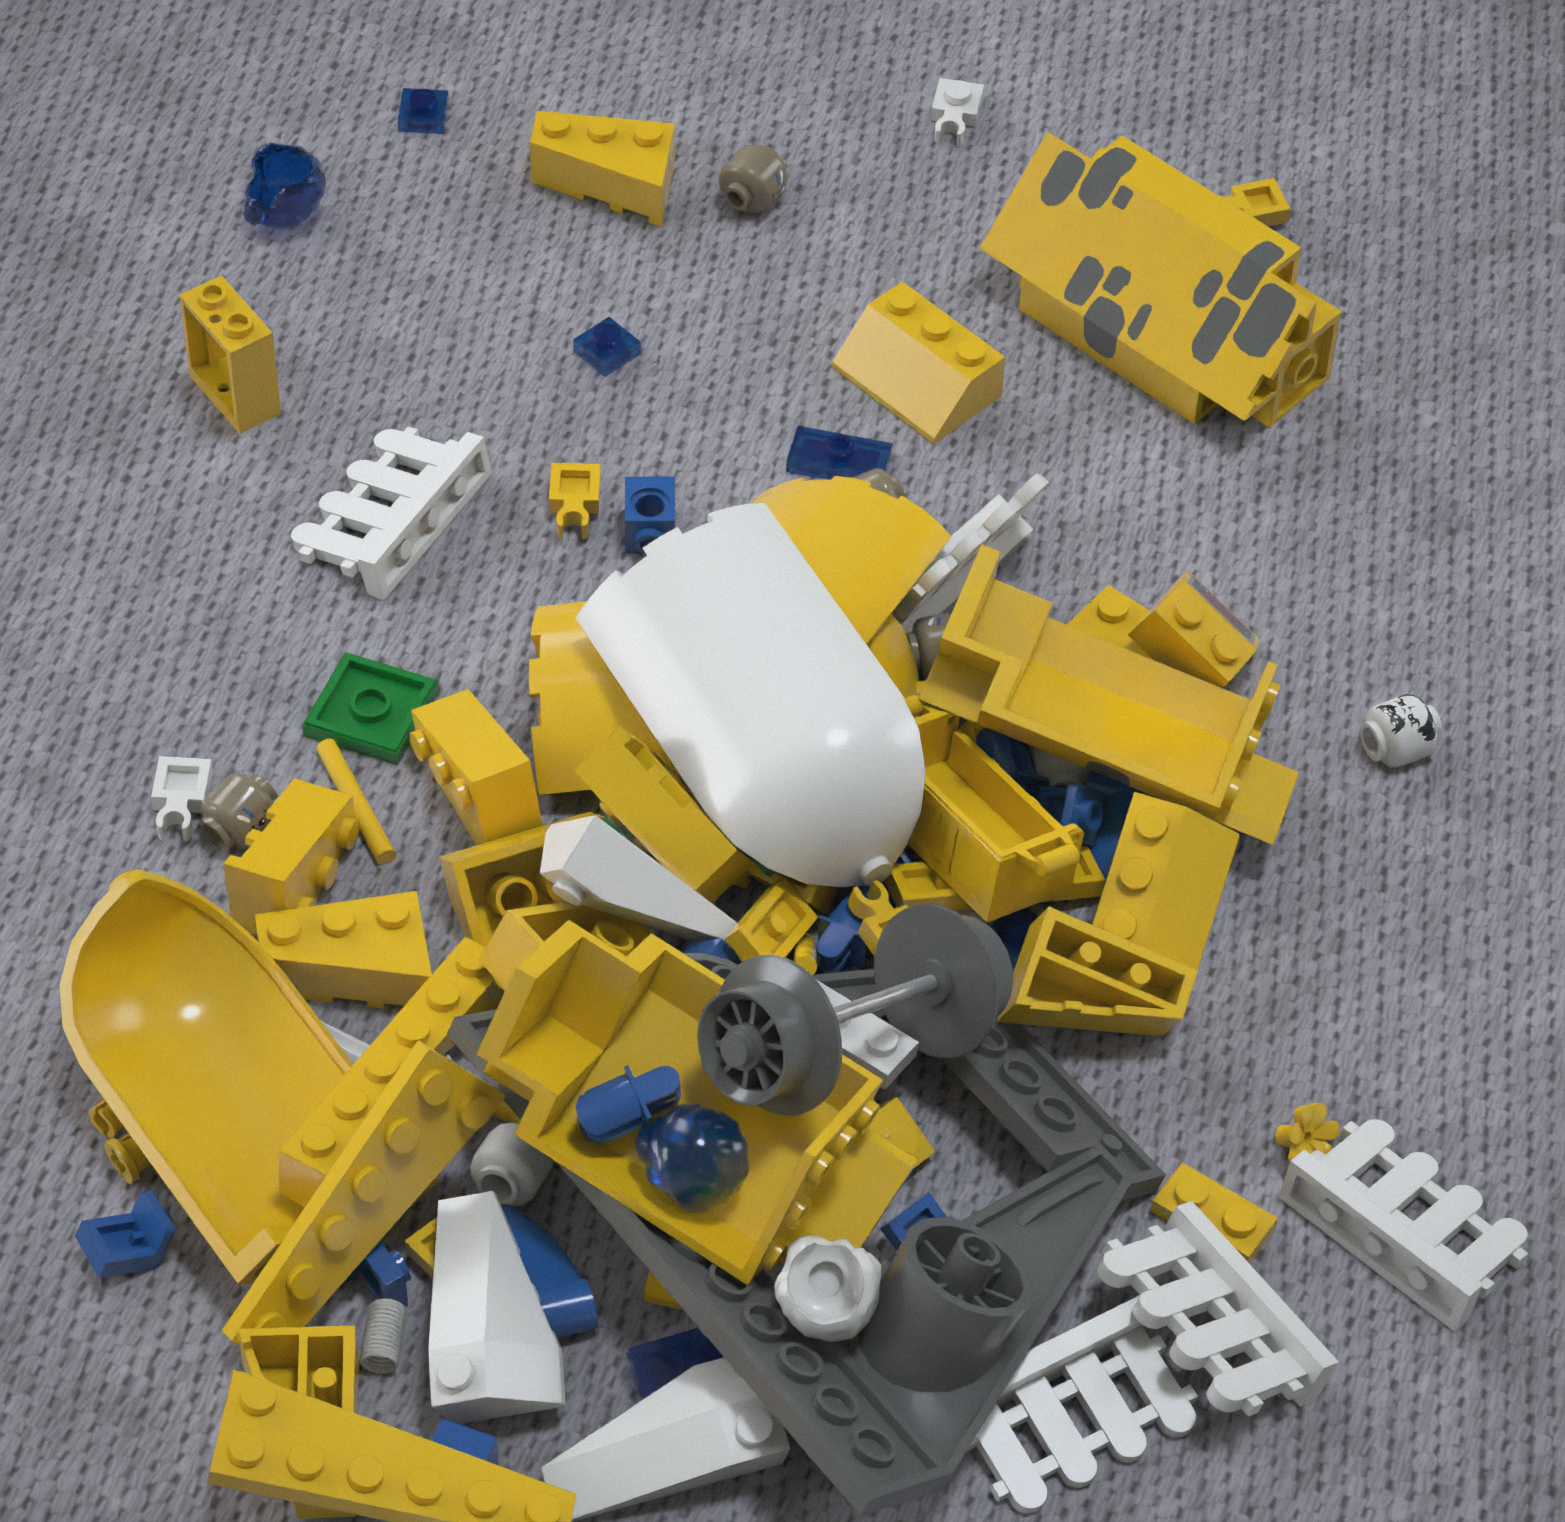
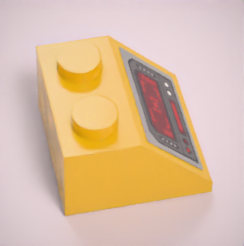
M1188 570L1180 576L1128 634L1154 661L1220 688L1229 683L1257 651L1260 639Z

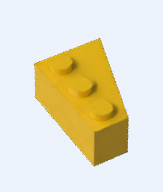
M537 111L530 139L531 182L582 200L589 196L610 204L611 210L623 214L627 209L649 217V223L663 227L675 165V124Z
M469 689L411 710L415 731L410 732V742L414 753L419 761L427 762L436 781L442 787L476 845L543 826L529 758Z
M621 726L573 770L602 801L599 806L607 816L619 827L625 825L635 836L632 842L656 862L659 861L664 868L709 902L713 903L754 864L752 859L735 846L710 819L691 790L654 750Z
M294 778L267 810L266 819L271 820V822L262 832L252 829L245 837V845L250 847L242 857L230 855L223 863L230 917L248 933L257 935L255 914L317 905L316 899L322 888H331L337 875L338 859L344 849H352L359 834L360 821L355 819L352 795Z
M417 891L255 914L258 943L279 965L305 1000L334 1003V998L367 1001V1007L385 1008V1004L405 1006L432 975Z
M1048 907L1029 926L1013 972V987L1009 1002L998 1016L996 1022L1163 1036L1183 1019L1198 970Z
M355 1325L237 1329L242 1365L245 1373L358 1414L359 1356ZM291 1501L297 1519L356 1517L355 1514Z

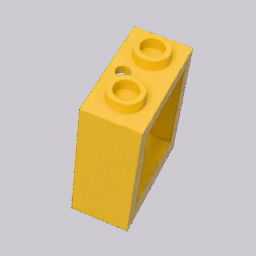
M222 275L180 294L189 376L239 434L280 415L281 406L273 332ZM226 388L228 391L221 392V389Z

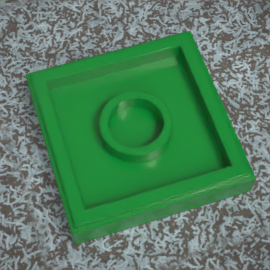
M345 652L302 724L303 736L319 741L334 739L339 747L398 765L411 743L410 732L415 731L411 710L434 702L440 691L439 680Z

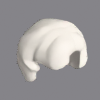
M805 1235L788 1245L784 1267L777 1276L774 1285L775 1298L779 1302L783 1314L788 1317L790 1323L804 1336L829 1342L851 1339L869 1323L877 1307L881 1264L871 1253L866 1252L863 1248L854 1247L847 1239H838L830 1242L821 1236Z

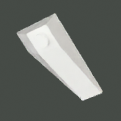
M596 815L551 824L545 834L540 874L554 884L552 887L553 892L570 904L577 906L581 904L693 941L720 938L726 941L724 938L737 924L736 921Z
M493 1191L438 1200L428 1347L431 1407L449 1421L458 1424L566 1406L561 1346L555 1332L549 1326L541 1307L542 1301L536 1287L530 1281L520 1257V1249L498 1197Z
M724 1357L694 1365L541 1467L540 1471L545 1483L576 1494L572 1522L783 1464L790 1446L784 1426L771 1414L767 1406L743 1378L735 1372L734 1368Z

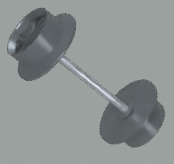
M914 905L897 913L887 923L880 935L874 957V978L877 992L836 1007L832 1006L827 994L818 981L797 963L775 955H761L750 958L737 965L730 972L722 984L719 994L714 996L702 1011L698 1024L697 1040L703 1067L715 1087L730 1100L747 1106L758 1105L778 1115L794 1116L817 1108L828 1098L835 1087L842 1063V1038L839 1023L883 1008L893 1027L919 1042L917 1050L939 1058H953L964 1055L982 1044L992 1030L996 1017L1003 1012L1009 1002L1013 987V971L1008 952L996 932L983 921L971 916L960 915L941 905Z

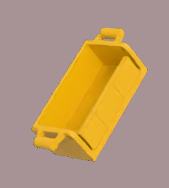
M916 694L905 697L904 700L912 716L922 714L914 718L920 732L926 770L921 813L907 844L986 923L1071 890L1077 863L1080 860L1079 853L1084 836L1083 830L1074 823L1064 827L1058 823L993 758H990L961 729L958 730L960 716L945 710L940 711L919 700V696Z

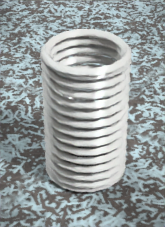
M383 1298L377 1299L369 1305L360 1363L370 1372L386 1374L395 1371L399 1367L407 1309L402 1303L393 1299Z

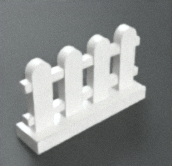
M407 427L404 432L387 429L378 433L374 438V444L380 459L377 462L359 460L352 463L347 469L348 480L353 490L349 494L341 491H332L321 497L319 506L325 522L322 525L303 523L293 529L291 538L295 550L299 553L300 560L311 564L317 558L338 565L343 575L352 578L357 572L362 573L367 594L385 600L491 476L492 470L484 437L467 432L459 442L449 439L444 445L420 437L418 429ZM401 464L421 472L417 476L395 469V467ZM373 495L394 503L389 507L367 499ZM343 527H347L367 535L361 539L340 532Z
M1036 473L1008 503L998 494L952 535L947 544L891 613L903 626L906 633L912 632L913 624L917 619L942 614L958 599L981 544L1000 551V562L1033 531L1032 527L1021 515L1049 484L1041 474Z
M1368 1120L1360 1127L1350 1121L1343 1127L1340 1137L1344 1140L1326 1155L1318 1149L1311 1154L1303 1150L1290 1161L1278 1197L1454 1332L1469 1320L1478 1296L1484 1299L1492 1291L1495 1283L1490 1278L1507 1263L1517 1269L1526 1260L1528 1253L1522 1248L1528 1233L1521 1222L1512 1218H1502L1491 1226L1478 1216L1483 1199L1475 1188L1468 1185H1457L1446 1192L1434 1183L1438 1172L1436 1160L1423 1152H1413L1404 1159L1400 1158L1390 1150L1395 1135L1394 1130L1388 1123L1382 1120ZM1376 1163L1388 1173L1368 1188L1357 1177ZM1420 1196L1431 1207L1415 1221H1412L1400 1211ZM1461 1230H1465L1476 1240L1462 1253L1457 1255L1445 1244Z
M1192 1201L1176 1206L1163 1230L1158 1225L1149 1227L1142 1240L1125 1246L1118 1239L1106 1243L1102 1250L1104 1256L1097 1267L1099 1278L1107 1285L1115 1288L1132 1285L1140 1294L1133 1308L1136 1320L1148 1328L1159 1329L1168 1326L1177 1337L1169 1351L1171 1359L1178 1366L1186 1370H1197L1204 1367L1214 1379L1206 1394L1209 1402L1215 1408L1223 1412H1234L1242 1409L1249 1417L1259 1412L1264 1404L1262 1400L1280 1393L1288 1401L1293 1399L1300 1407L1312 1403L1318 1398L1339 1361ZM1172 1270L1179 1280L1159 1286L1152 1277ZM1208 1311L1216 1320L1196 1327L1188 1318ZM1241 1352H1245L1252 1359V1362L1234 1369L1225 1360Z
M1140 1295L1027 1352L967 1450L969 1451L977 1446L998 1482L992 1484L990 1489L997 1502L1008 1498L1012 1506L1019 1512L1027 1514L1037 1512L1042 1508L1047 1497V1487L1042 1479L1058 1472L1063 1482L1068 1486L1083 1488L1093 1481L1097 1472V1462L1092 1455L1097 1451L1107 1447L1115 1459L1130 1463L1142 1456L1147 1445V1439L1142 1429L1154 1422L1158 1424L1164 1434L1174 1438L1183 1437L1191 1431L1196 1420V1414L1191 1404L1196 1401L1198 1395L1191 1384L1182 1389L1180 1388L1160 1356L1167 1347L1160 1335L1150 1339L1146 1333L1148 1327L1139 1323L1134 1317L1133 1308ZM1111 1351L1114 1353L1115 1357L1103 1363L1098 1359ZM1124 1372L1146 1405V1407L1134 1413L1130 1411L1111 1380ZM1064 1376L1066 1382L1054 1388L1050 1386L1049 1382ZM1074 1397H1077L1097 1432L1085 1438L1081 1437L1062 1403ZM1014 1400L1017 1406L1002 1413L999 1407ZM1026 1421L1048 1456L1034 1464L1012 1428Z

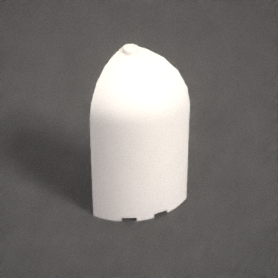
M765 503L743 504L708 513V523L684 534L676 527L643 547L647 556L624 575L615 570L585 603L576 620L706 814L727 838L742 851L768 869L803 883L850 887L871 886L875 880L880 883L883 882L891 874L892 866L905 849L920 816L926 773L919 728L903 695Z

